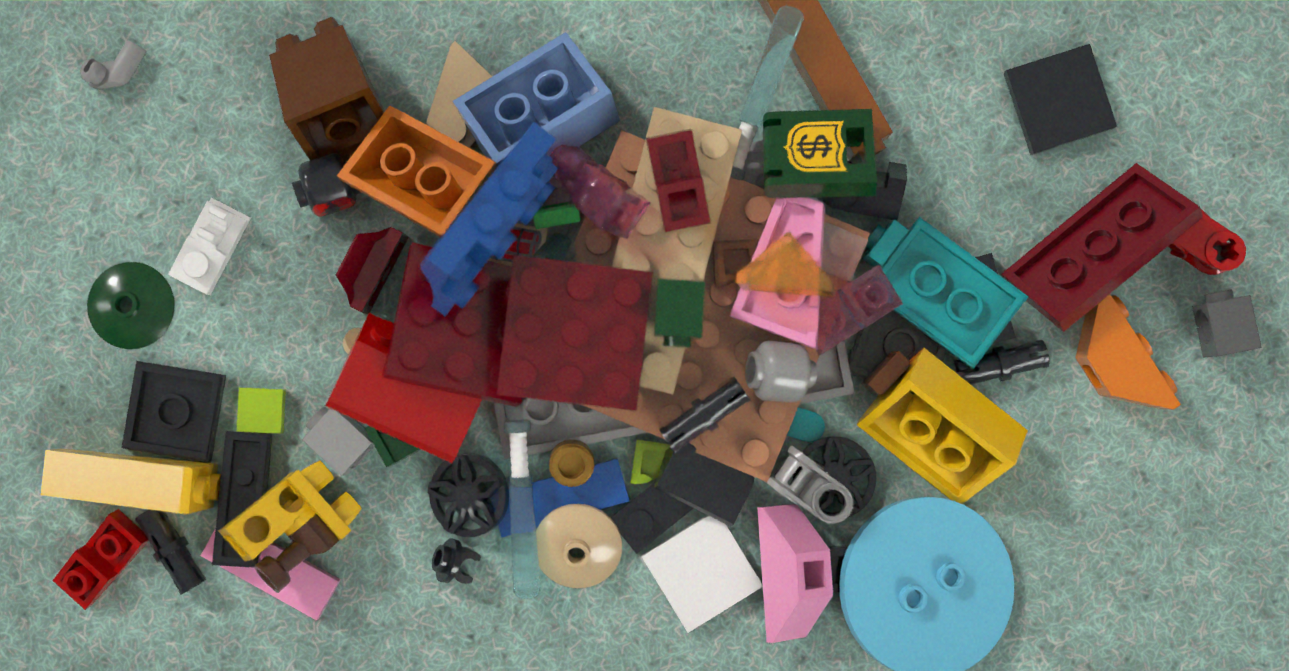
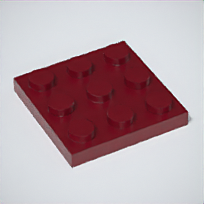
M412 242L406 261L383 378L518 407L522 403L521 397L497 395L512 266L487 261L473 280L479 288L465 307L462 309L454 304L448 314L444 316L431 306L434 298L433 290L420 268L434 247Z
M514 255L497 395L637 411L653 272Z

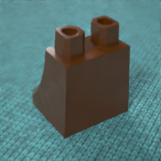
M329 17L317 22L314 27L316 36L301 41L298 35L293 34L276 39V52L269 56L284 122L309 160L336 153L346 161L350 159L385 110L343 25L339 26L335 18Z

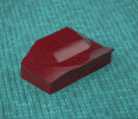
M388 227L378 232L356 234L336 273L337 279L347 294L350 307L365 314L371 312L409 236L393 227Z

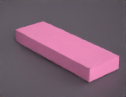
M215 530L200 555L211 562ZM272 542L261 552V560L265 556H272L276 559L285 548ZM304 560L288 572L291 578L290 583L279 593H276L262 580L254 568L220 566L315 620L320 618L340 582L339 578Z

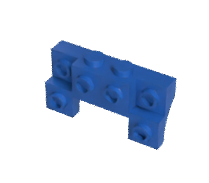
M535 122L436 244L420 267L433 290L434 298L431 306L444 316L448 314L454 304L462 309L465 307L479 288L473 280L492 254L499 260L517 238L510 232L518 221L527 225L556 188L549 181L559 168L551 163L553 158L547 154L556 138Z

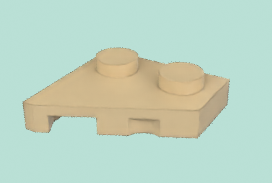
M456 41L450 46L426 125L471 149L477 142L456 109L453 100L493 76Z

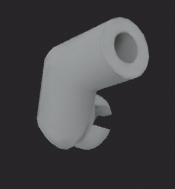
M127 40L115 60L97 62L94 59H89L85 61L80 69L81 77L91 87L100 90L123 86L130 81L147 51Z

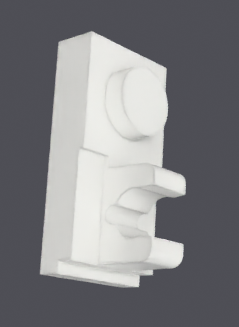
M211 198L210 201L206 202L168 275L206 295H211L251 218Z

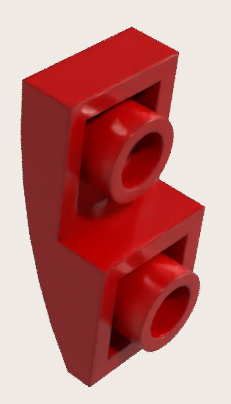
M117 509L108 514L84 546L75 550L52 581L86 610L100 597L149 540L134 522Z

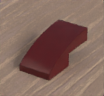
M692 129L647 137L646 143L665 232L711 223Z

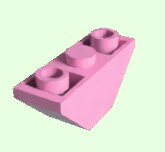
M784 504L758 507L767 643H776L807 637L833 596L830 549L798 505Z

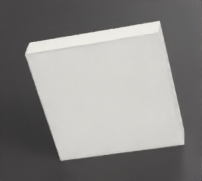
M708 515L641 555L687 633L763 587V584L727 525Z

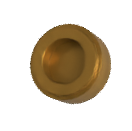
M575 439L565 440L557 444L553 448L549 460V469L552 477L561 485L568 487L584 484L591 477L594 470V457L591 449L585 443Z

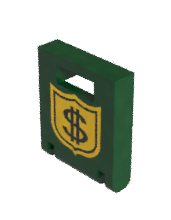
M872 109L771 111L763 115L765 196L769 198L876 196L877 174ZM863 142L864 164H848L847 147H860Z

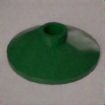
M124 262L105 270L93 283L87 300L88 317L95 332L105 342L122 349H139L157 341L169 328L175 309L174 295L166 278L153 267L138 262ZM124 297H129L132 300V308L127 313L122 312L120 309V302Z

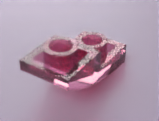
M879 265L820 301L818 348L816 350L819 355L903 304Z

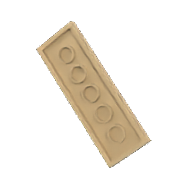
M654 107L646 138L692 129L711 223L665 232L645 139L612 267L653 272L640 386L673 394L685 348L663 346V337H654L658 278L703 281L742 130Z

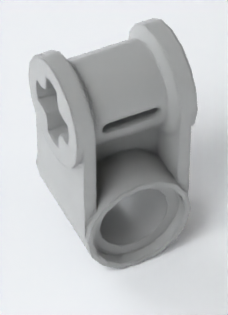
M791 445L787 450L789 457L774 477L770 476L766 483L796 505H801L826 523L836 524L844 521L853 509L851 493L845 486L823 471L824 468ZM801 466L802 468L791 484H788L797 468ZM830 489L840 491L844 498L842 509L835 514H826L819 507L820 496Z

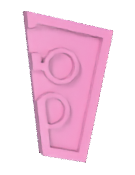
M776 198L730 314L734 319L816 350L818 348L825 206L822 202L810 198Z

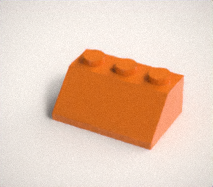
M389 105L337 177L346 184L442 238L495 172L498 165L495 161Z

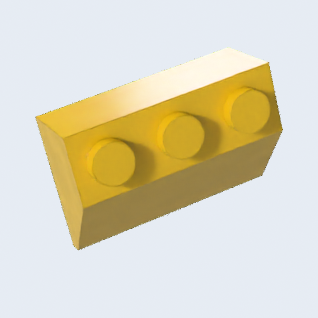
M923 348L909 360L910 366L885 393L876 397L859 419L857 426L950 500L963 504L1016 465L1028 430L931 352Z

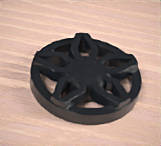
M838 436L820 438L806 446L801 453L808 457L811 452L824 445L821 456L824 463L821 464L817 460L813 461L824 468L823 471L845 486L847 490L852 491L857 503L853 505V509L848 516L851 517L860 512L873 496L876 487L874 463L867 451L850 439ZM834 443L839 455L838 460H830L829 458L830 450ZM842 444L854 449L862 459H850L844 463L846 455ZM857 465H866L867 468L856 476L852 475L850 468ZM801 466L793 474V480L801 470ZM868 476L867 488L861 497L858 488L852 485V482H860ZM834 489L825 491L828 496L819 505L820 510L826 514L838 513L824 510L833 503L834 496H837L838 502L844 505L843 495L840 491Z
M460 454L456 456L453 463L445 460L437 468L428 485L432 511L438 522L443 526V529L451 534L462 537H476L488 533L502 521L508 508L509 488L503 472L492 460L480 454ZM472 462L480 464L490 474L481 475L477 478V472ZM462 464L467 474L466 478H463L461 475ZM453 466L452 477L454 480H442L446 472ZM495 481V483L487 490V487L484 482ZM446 486L451 489L450 496L440 492L439 487ZM498 491V506L494 514L491 503L487 500ZM440 501L443 503L452 502V505L446 509V514L442 510ZM455 510L461 512L460 518L454 523ZM479 510H483L487 521L478 514ZM471 518L481 528L468 529L462 526Z

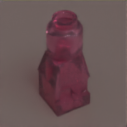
M560 145L555 148L550 155L553 158L551 163L559 169L553 177L570 192L576 209L586 215L598 228L628 239L651 203L634 191L627 184V181L616 177L602 164H597L580 147Z

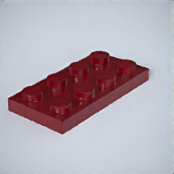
M1135 163L1001 273L1002 277L1028 296L1026 301L1064 332L1203 218L1201 208L1151 172Z

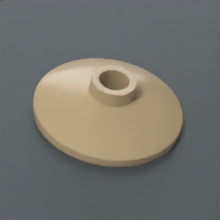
M586 504L564 505L551 511L540 522L534 537V556L542 572L554 582L570 588L591 587L606 580L617 568L622 554L621 534L615 522L602 510ZM578 547L585 552V555L583 557H573L569 554V550Z

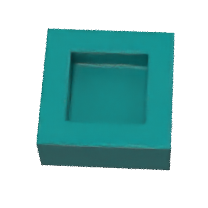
M895 219L888 223L885 228L878 224L869 234L865 247L869 250L862 259L875 269L881 267L909 230Z

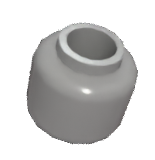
M765 341L757 347L756 351L750 352L747 357L745 367L746 383L749 388H753L755 395L761 400L797 402L804 397L808 387H813L816 382V363L814 360H810L806 348L801 344Z

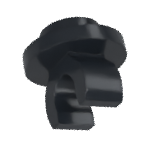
M449 538L443 545H439L436 548L432 558V569L435 571L439 582L449 583L455 578L460 583L470 584L473 581V577L465 572H461L460 566L466 559L480 561L481 556L469 547H462L459 540Z

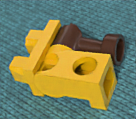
M320 460L301 471L296 470L289 473L256 502L218 530L244 561L253 560L283 533L291 539L292 542L276 559L272 556H265L254 566L255 571L262 580L276 593H279L290 583L289 571L309 556L327 552L339 540H342L352 530L348 525L362 509L347 492H343L330 504L318 493L334 479L332 473Z

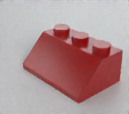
M368 313L325 406L453 463L482 399L383 378L394 323Z

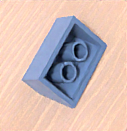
M566 32L453 100L456 109L485 157L495 161L498 167L534 122L556 138V141L547 152L553 158L551 162L553 163L620 121L612 92Z

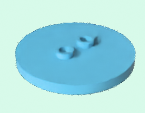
M913 497L885 506L866 520L856 532L846 550L841 567L839 582L840 601L844 618L855 640L870 657L881 665L893 671H965L982 660L1002 636L1012 611L1014 576L1008 552L994 528L977 512L963 504L944 498Z

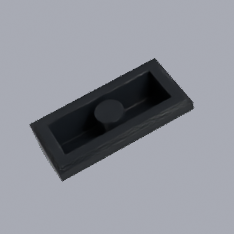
M690 443L679 449L680 451L677 453L671 447L665 451L654 488L730 527L734 525L753 487L755 478L696 453V447Z

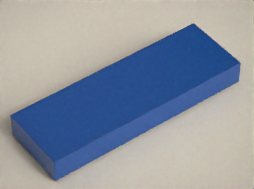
M618 458L594 464L591 477L579 486H564L553 477L510 488L508 508L504 518L498 524L501 538L537 528L546 515L564 505L586 504L598 509H604L629 502L630 499ZM498 492L490 498L494 513L498 506Z

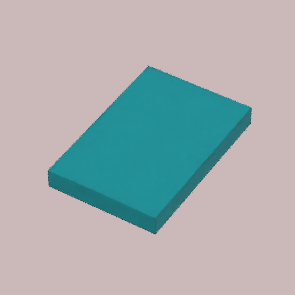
M921 217L917 218L885 263L878 269L864 288L971 369H974L1028 298L1026 294Z

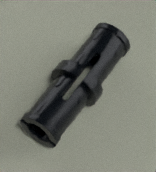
M1037 340L1036 342L1010 349H1005L1003 346L992 348V353L984 354L974 367L975 372L963 374L961 377L971 385L999 378L1002 382L1010 380L1012 374L1047 368L1050 364L1049 354L1034 358L1029 357V355L1047 350V347L1043 340ZM959 359L954 361L956 372L971 369Z
M733 377L729 382L702 401L699 397L692 401V408L659 430L667 443H670L672 450L677 453L680 451L679 449L709 429L713 432L719 428L717 424L719 421L751 400L736 378Z
M149 509L135 518V521L139 524L155 551L153 554L154 559L157 563L162 562L173 579L180 595L207 580L186 547L189 544L185 536H179L165 511Z

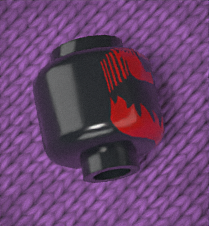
M332 153L302 163L298 169L300 180L292 182L300 207L309 206L313 214L318 217H324L353 207L356 203V194L362 192L337 177L348 160L344 161L340 155Z

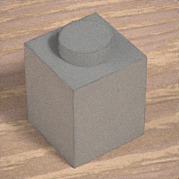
M326 407L321 408L308 421L306 427L310 431L302 439L340 476L350 474L375 447L360 423L333 409L328 410Z

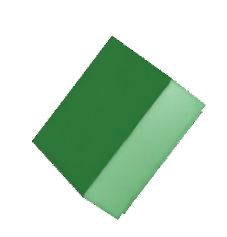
M572 200L541 206L533 216L535 229L580 222L581 215L578 201Z

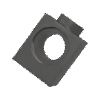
M1232 289L1205 294V304L1192 306L1203 358L1219 357L1262 348L1251 295L1234 297Z

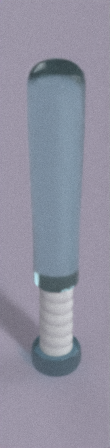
M785 5L778 9L739 118L741 122L739 129L742 130L730 175L731 178L739 181L745 178L746 171L743 170V166L750 151V146L753 143L755 132L758 128L761 129L763 115L768 111L804 20L803 13L795 7Z
M514 419L504 422V431L509 433L510 462L512 464V474L509 476L513 592L521 599L534 598L540 592L532 475H529V464L527 461L528 448L526 436L527 432L531 430L529 419Z

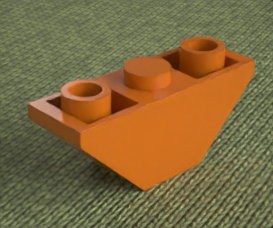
M1109 294L1085 314L1076 360L1100 396L1157 409H1176L1181 404L1175 396L1177 387L1174 381L1164 370L1159 371L1150 356L1153 355L1152 347L1141 333H1135L1126 318L1129 317V313L1124 303L1116 295L1111 296Z

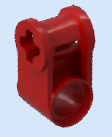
M1202 209L1203 218L1167 246L1172 249L1170 251L1171 255L1183 259L1207 275H1218L1238 268L1246 256V246L1243 239L1210 218ZM1218 245L1223 248L1220 255L1225 259L1219 262L1215 259L1218 252L1213 248Z

